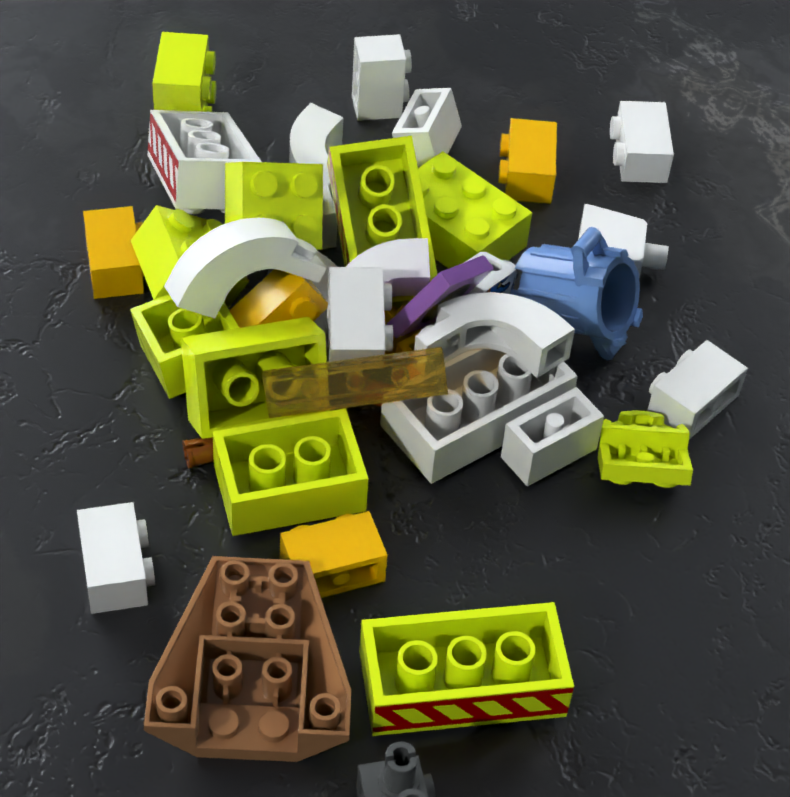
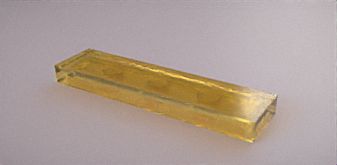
M442 347L262 371L269 418L448 394Z

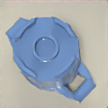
M589 227L572 248L542 244L541 247H530L521 255L515 266V269L522 270L518 290L511 289L510 294L538 302L557 313L575 329L574 333L590 336L595 349L606 360L613 359L619 349L626 344L628 338L626 332L629 327H639L643 318L642 309L637 308L640 282L639 273L634 261L628 257L627 249L608 247L601 232L595 227Z

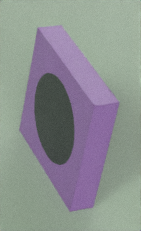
M482 255L439 272L386 325H393V335L397 339L435 323L439 304L455 297L467 295L494 267Z

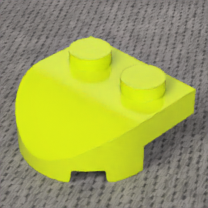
M622 411L615 422L604 419L598 449L601 480H609L620 485H627L632 482L654 483L664 488H672L677 485L691 486L693 468L688 453L689 430L683 424H679L677 429L665 425L662 414L649 411Z

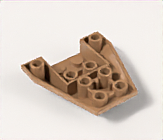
M212 556L149 680L144 731L195 757L298 762L349 741L351 688L309 561Z

